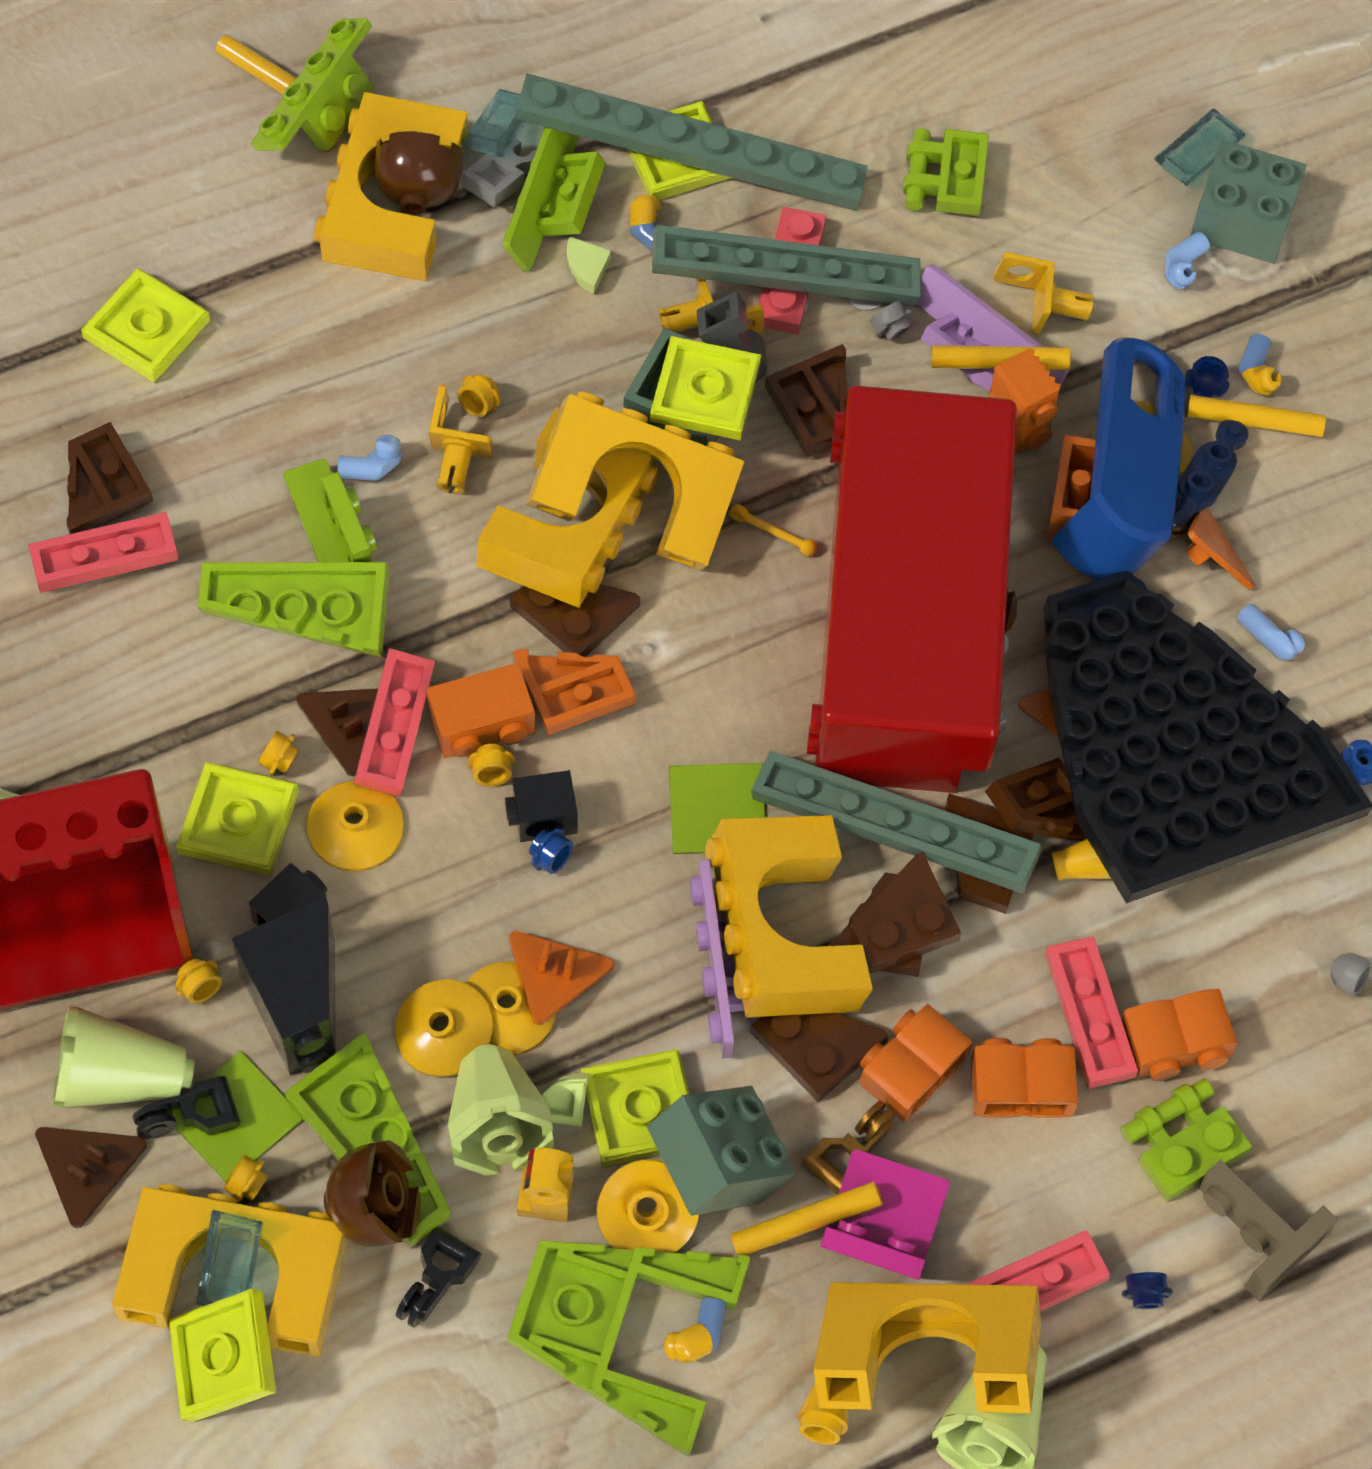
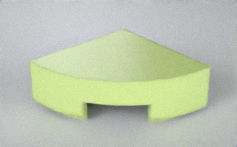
M569 237L566 251L568 267L576 278L578 285L584 290L595 294L611 261V251Z
M575 1073L563 1076L552 1082L541 1093V1096L549 1106L552 1123L582 1127L589 1074Z

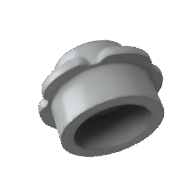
M900 301L886 306L870 320L876 330L875 336L881 338L885 335L888 341L898 338L911 327L907 319L912 316L913 311L911 309L906 311Z

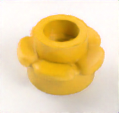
M470 374L463 379L462 387L458 390L457 394L463 409L475 417H483L488 412H495L496 407L501 403L499 388L495 381L488 376L479 374L475 377Z
M278 730L274 733L258 761L259 765L270 770L269 775H274L277 769L283 773H286L299 751V748L291 744L295 739V735L292 733L288 737Z
M485 744L469 756L467 764L468 767L472 768L473 779L476 783L486 787L503 785L510 780L512 776L511 765L515 764V757L501 745Z
M198 958L185 963L177 973L178 980L176 981L175 989L178 995L186 997L191 1004H199L211 998L222 985V978L217 973L218 964L213 960L206 962Z
M244 1154L225 1182L223 1190L234 1196L238 1203L243 1197L252 1201L268 1177L266 1173L261 1171L264 1161L260 1158L256 1162Z

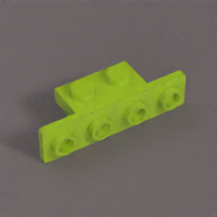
M343 18L336 21L329 28L328 36L318 50L307 58L305 68L294 83L284 90L282 99L274 111L261 122L258 133L251 141V145L256 151H281L285 149L300 127L318 150L332 149L347 128L352 109H359L364 92L371 93L375 88L352 57V54L372 27L368 18Z
M547 127L543 129L542 137L534 159L531 162L530 170L522 192L518 197L514 214L503 241L504 249L522 271L532 270L543 236L581 234L606 162L598 151L574 153L579 139L577 135Z
M320 459L286 470L283 473L284 481L317 562H372L371 553L377 551V546L370 526L368 524L361 526L356 514L361 513V507L353 486L345 488L339 472L332 473L326 459Z

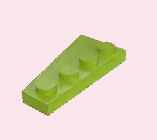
M202 562L197 606L204 614L382 658L390 568L386 562Z
M365 1032L285 1091L288 1102L337 1160L349 1150L365 1144L390 1140L401 1147L414 1169L413 1171L405 1172L409 1187H419L420 1219L416 1232L412 1237L404 1238L410 1248L451 1218V1210L424 1154H422L414 1138L407 1118L391 1090V1085L383 1068L379 1065Z

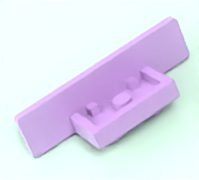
M932 264L926 267L921 277V298L917 305L937 319L927 325L920 339L932 348V345L1043 347L938 266ZM959 369L975 385L983 387L988 392L991 391L993 373L995 372L993 369ZM1050 370L1049 376L1056 377L1054 383L1062 385L1069 370Z
M709 859L699 860L698 876L690 877L692 904L693 906H702L704 920L696 922L699 952L708 951L710 967L702 968L705 997H714L716 1013L708 1014L711 1044L720 1043L722 1059L732 1058L734 1037L730 1012L744 1011L742 999H737L734 992L733 978L736 970L733 956L727 954L724 946L726 923L724 914H717L710 861Z

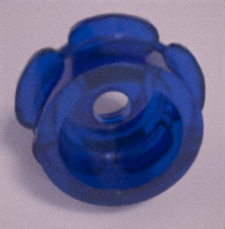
M1214 356L1199 358L1193 363L1192 369L1186 372L1185 380L1187 386L1193 388V393L1197 396L1212 398L1216 395L1220 397L1227 392L1230 386L1229 381H1227L1229 372L1226 364ZM1204 378H1209L1212 381L1206 382L1204 381Z
M1161 1272L1129 1274L1126 1276V1290L1122 1291V1297L1132 1300L1133 1308L1157 1309L1164 1307L1163 1299L1173 1294V1289L1168 1288L1167 1274Z

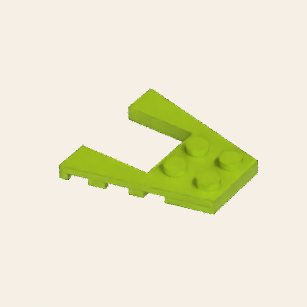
M540 1240L506 1342L682 1454L689 1456L706 1402L608 1370L607 1367L636 1278L698 1299L706 1297L720 1299L727 1304L726 1308L734 1310L751 1257L746 1255H738L737 1258L710 1256V1253L687 1251L686 1254L655 1252L653 1248L635 1247L634 1250L605 1248L606 1245Z

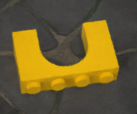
M364 92L359 109L353 108L350 114L348 133L351 136L348 144L342 143L338 152L337 169L340 171L337 180L331 179L327 187L326 205L328 209L326 215H319L315 226L314 241L320 243L322 261L427 281L437 247L436 221L380 208L367 199L362 191L365 184L374 175L376 144L380 138L384 144L389 142V135L395 132L416 131L431 133L440 136L439 145L451 150V143L453 142L465 153L469 139L468 112Z
M578 391L577 396L569 393L562 401L525 505L570 521L577 514L593 467L602 455L622 448L644 451L655 457L665 467L671 478L674 490L673 507L656 555L698 571L707 567L745 461L733 457L735 451L723 444L708 442V445L705 446L690 440L692 434L679 427L665 425L663 430L648 424V417L640 412L622 408L619 413L603 407L604 400L596 395L583 391Z
M557 407L537 438L535 469L537 470L560 410ZM632 448L616 449L602 455L594 465L586 486V490L601 505V510L589 520L569 526L550 525L498 505L478 538L476 567L580 608L587 593H596L604 576L605 567L603 565L607 558L612 560L616 558L623 542V529L626 525L633 526L641 511L642 500L640 499L644 492L649 494L653 492L661 471L660 467L655 466L656 458L644 451Z
M832 815L721 819L714 834L706 842L705 855L706 859L710 861V868L714 867L717 881L715 886V904L717 909L723 911L726 923L724 946L727 954L733 956L736 970L733 978L734 992L737 999H742L746 1018L858 1012L873 990L863 945L809 947L793 943L780 936L770 927L760 910L758 891L770 885L828 882L842 859Z
M160 1184L157 1189L142 1187L112 1302V1307L118 1320L169 1329V1319L172 1317L181 1278L191 1259L202 1249L213 1243L223 1240H244L256 1244L267 1251L279 1267L278 1283L267 1325L270 1348L321 1357L348 1241L327 1213L309 1212L307 1217L290 1214L288 1209L274 1203L262 1202L258 1204V1207L238 1204L235 1198L219 1193L208 1194L207 1198L188 1195L185 1189L170 1184Z
M830 1282L813 1368L819 1408L872 1410L878 1370L884 1358L892 1350L906 1342L927 1337H942L961 1342L976 1353L973 1378L977 1412L1031 1413L1041 1332L1038 1286Z

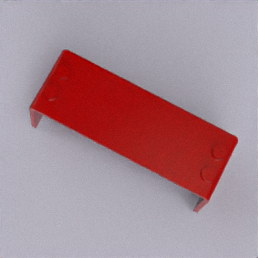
M852 386L847 392L845 412L835 411L830 463H838L820 702L819 704H812L807 741V754L815 755L814 766L872 786L957 793L962 770L984 772L990 769L1000 731L1017 406L1013 400Z
M137 769L0 799V1010L179 970L185 963L194 959L170 845L152 776L149 771Z

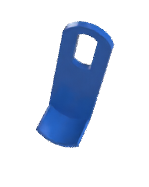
M1121 337L1114 340L1104 350L1090 500L1050 539L1068 563L1094 580H1100L1125 571L1134 575L1171 538L1183 442L1187 383L1180 368L1165 352L1141 339ZM1134 360L1145 364L1157 376L1154 415L1145 412L1131 399Z

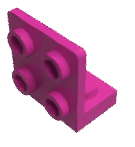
M856 1149L851 1154L839 1194L875 1181L884 1205L828 1225L820 1247L919 1280L950 1183L947 1179Z

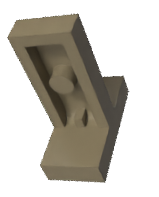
M1221 1159L1206 1172L1199 1187L1203 1192L1206 1204L1219 1216L1224 1217L1226 1215L1241 1229L1240 1235L1250 1248L1258 1253L1264 1252L1268 1256L1252 1273L1245 1285V1288L1259 1302L1330 1234L1338 1221L1323 1205L1298 1230L1294 1231Z

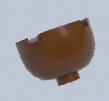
M416 131L391 133L389 135V142L384 144L380 138L376 144L374 161L375 180L379 189L390 201L400 205V208L408 213L421 214L426 212L427 209L438 207L445 203L456 192L461 179L464 152L457 144L452 142L450 150L445 146L439 145L440 136Z
M390 1140L361 1145L349 1150L332 1167L324 1194V1208L338 1230L345 1238L365 1247L385 1246L403 1242L402 1239L412 1237L416 1232L420 1219L419 1187H409L405 1172L413 1171L414 1169L401 1147Z

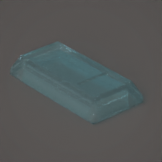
M499 89L462 142V147L503 157L526 124L525 121L515 119L521 94Z
M1213 108L1159 153L1154 160L1181 184L1188 186L1213 164L1221 139L1238 143L1246 134Z
M217 1210L212 1211L196 1304L206 1306L252 1289L263 1222Z

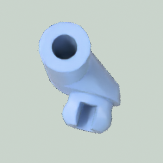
M1197 231L1166 252L1165 278L1170 285L1183 289L1195 280L1196 271L1193 272L1192 261L1210 249L1209 241L1203 233Z
M382 435L377 439L376 449L367 457L340 455L337 472H339L341 479L380 480L400 464L403 455L400 450V440L393 435Z
M1249 604L1240 611L1238 622L1277 659L1292 660L1295 654L1303 651L1305 642L1297 630L1289 629L1284 633L1254 604Z

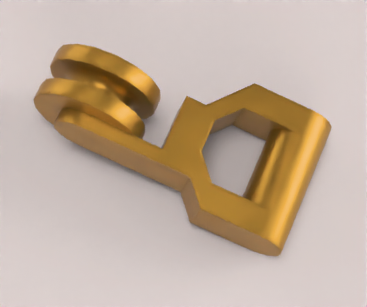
M879 1100L862 1116L855 1127V1131L859 1135L868 1130L865 1136V1140L868 1143L865 1146L860 1144L849 1133L844 1138H822L804 1158L802 1165L836 1195L839 1194L845 1174L839 1171L824 1156L831 1149H844L850 1156L856 1149L870 1153L892 1129V1122L896 1117V1113L890 1109L883 1114L882 1112L886 1105Z

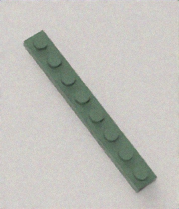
M526 73L515 114V119L854 211H857L868 168L867 165Z

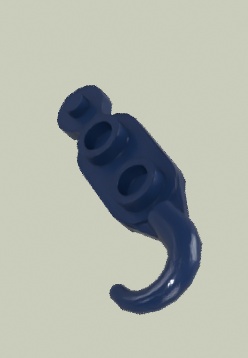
M1233 420L1222 421L1218 425L1215 434L1217 441L1203 444L1197 450L1178 483L1177 507L1175 509L1172 530L1183 527L1195 514L1212 506L1217 501L1234 473L1237 464L1234 450L1242 448L1248 439L1249 433L1245 425Z

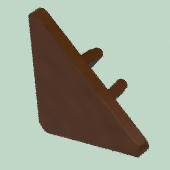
M378 688L300 693L296 698L297 705L346 774L351 777L355 776Z
M40 1127L35 1132L69 1222L74 1228L82 1227L147 1148L145 1139L138 1136Z

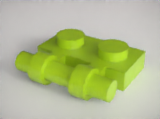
M945 128L943 143L930 141L931 133L927 129H916L913 133V141L907 146L906 159L910 166L909 174L904 177L902 188L906 196L905 207L911 211L921 210L924 197L929 195L937 196L935 211L979 216L989 134ZM930 163L941 164L940 174H926L927 165Z
M1205 1078L1191 1086L1188 1084L1181 1085L1171 1091V1098L1154 1108L1147 1105L1134 1113V1120L1120 1127L1124 1139L1129 1144L1145 1137L1152 1148L1141 1154L1138 1162L1166 1202L1202 1182L1206 1172L1220 1159L1229 1166L1249 1154L1252 1149V1145L1224 1106L1209 1115L1202 1109L1200 1103L1214 1095L1211 1084ZM1182 1115L1189 1126L1169 1137L1163 1125Z

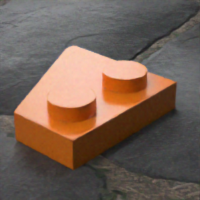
M526 649L513 651L514 663H519L529 696L547 736L636 704V694L618 656L595 654L591 657H583L577 653L558 652L557 657L529 655V650Z

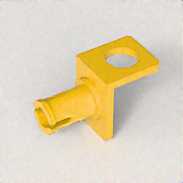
M1006 252L993 273V280L1035 290L1031 333L1039 335L1050 313L1081 319V321L1085 322L1089 320L1093 308V302H1090L1094 299L1093 293H1083L1056 287V283L1053 282L1055 262ZM1014 266H1024L1032 270V272L1021 276L1010 273L1008 269Z
M696 278V300L658 309L662 328L665 327L678 333L698 327L697 309L713 302L706 280ZM758 304L747 307V319H752L748 329L759 334L763 333L764 310L762 305Z
M439 385L429 428L432 449L444 450L440 473L435 486L449 493L452 480V486H454L453 494H462L466 488L465 483L471 457L478 456L489 459L493 457L492 438L485 435L444 428L449 396L447 386Z

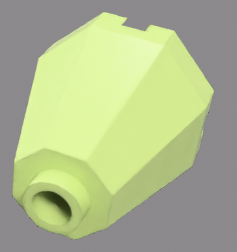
M485 1044L476 1047L461 1059L448 1121L454 1165L485 1176L500 1173L498 1167L500 1164L511 1163L513 1171L521 1170L523 1166L527 1167L528 1154L531 1149L555 1147L549 1106L511 1051L496 1045Z

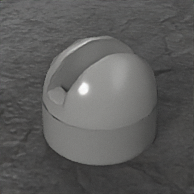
M1341 954L1333 961L1331 967V978L1334 985L1355 997L1364 986L1370 974L1372 962L1357 954Z

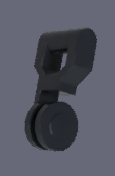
M218 1076L196 1082L190 1093L147 1104L136 1111L132 1117L135 1125H137V1135L142 1139L156 1138L174 1130L177 1122L172 1114L173 1109L180 1108L185 1127L193 1125L207 1135L231 1130L241 1124L226 1076ZM212 1096L217 1116L205 1119L196 1113L194 1106L198 1099Z
M437 1227L421 1248L420 1254L424 1268L422 1282L436 1291L428 1289L422 1295L424 1285L418 1281L415 1282L400 1302L395 1316L402 1321L410 1315L407 1323L412 1328H415L421 1321L424 1322L451 1285L463 1284L478 1264L482 1253L444 1229ZM437 1251H440L459 1263V1266L456 1270L442 1271L432 1264L431 1259Z

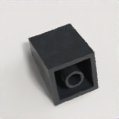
M323 896L232 938L241 978L290 1076L300 1071L310 1073L328 1060L329 1057L336 1054L335 941L329 906Z

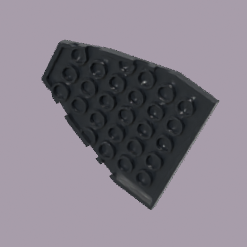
M1128 571L1050 595L1043 606L1049 697L1077 821L1126 904L1366 817L1372 809V803L1325 730L1313 719L1308 724H1305L1286 707L1290 699L1280 690L1272 694L1253 677L1257 670L1216 633L1201 622H1198L1194 627L1172 612L1174 603L1161 594L1150 591L1144 582Z

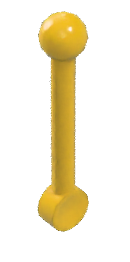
M733 504L728 512L733 520L740 523L745 521L798 547L804 556L810 557L817 552V544L813 539L807 538L803 540L750 514L740 504Z

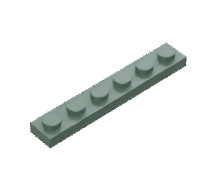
M658 224L653 232L652 273L886 303L900 301L902 305L916 306L921 298L920 258Z
M773 751L769 752L751 789L752 799L799 816L832 815L836 829L914 856L923 852L928 861L1022 894L1041 854L1040 843Z

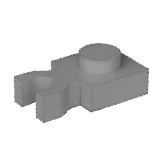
M514 138L506 145L505 152L501 156L493 151H489L463 171L461 186L495 208L523 186L524 175L528 174L536 151L533 150L528 156L520 157L521 141Z

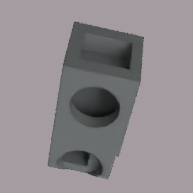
M735 291L697 309L698 333L701 340L708 344L761 354V364L756 382L761 380L767 372L765 342L759 333L748 329L746 304L738 292Z

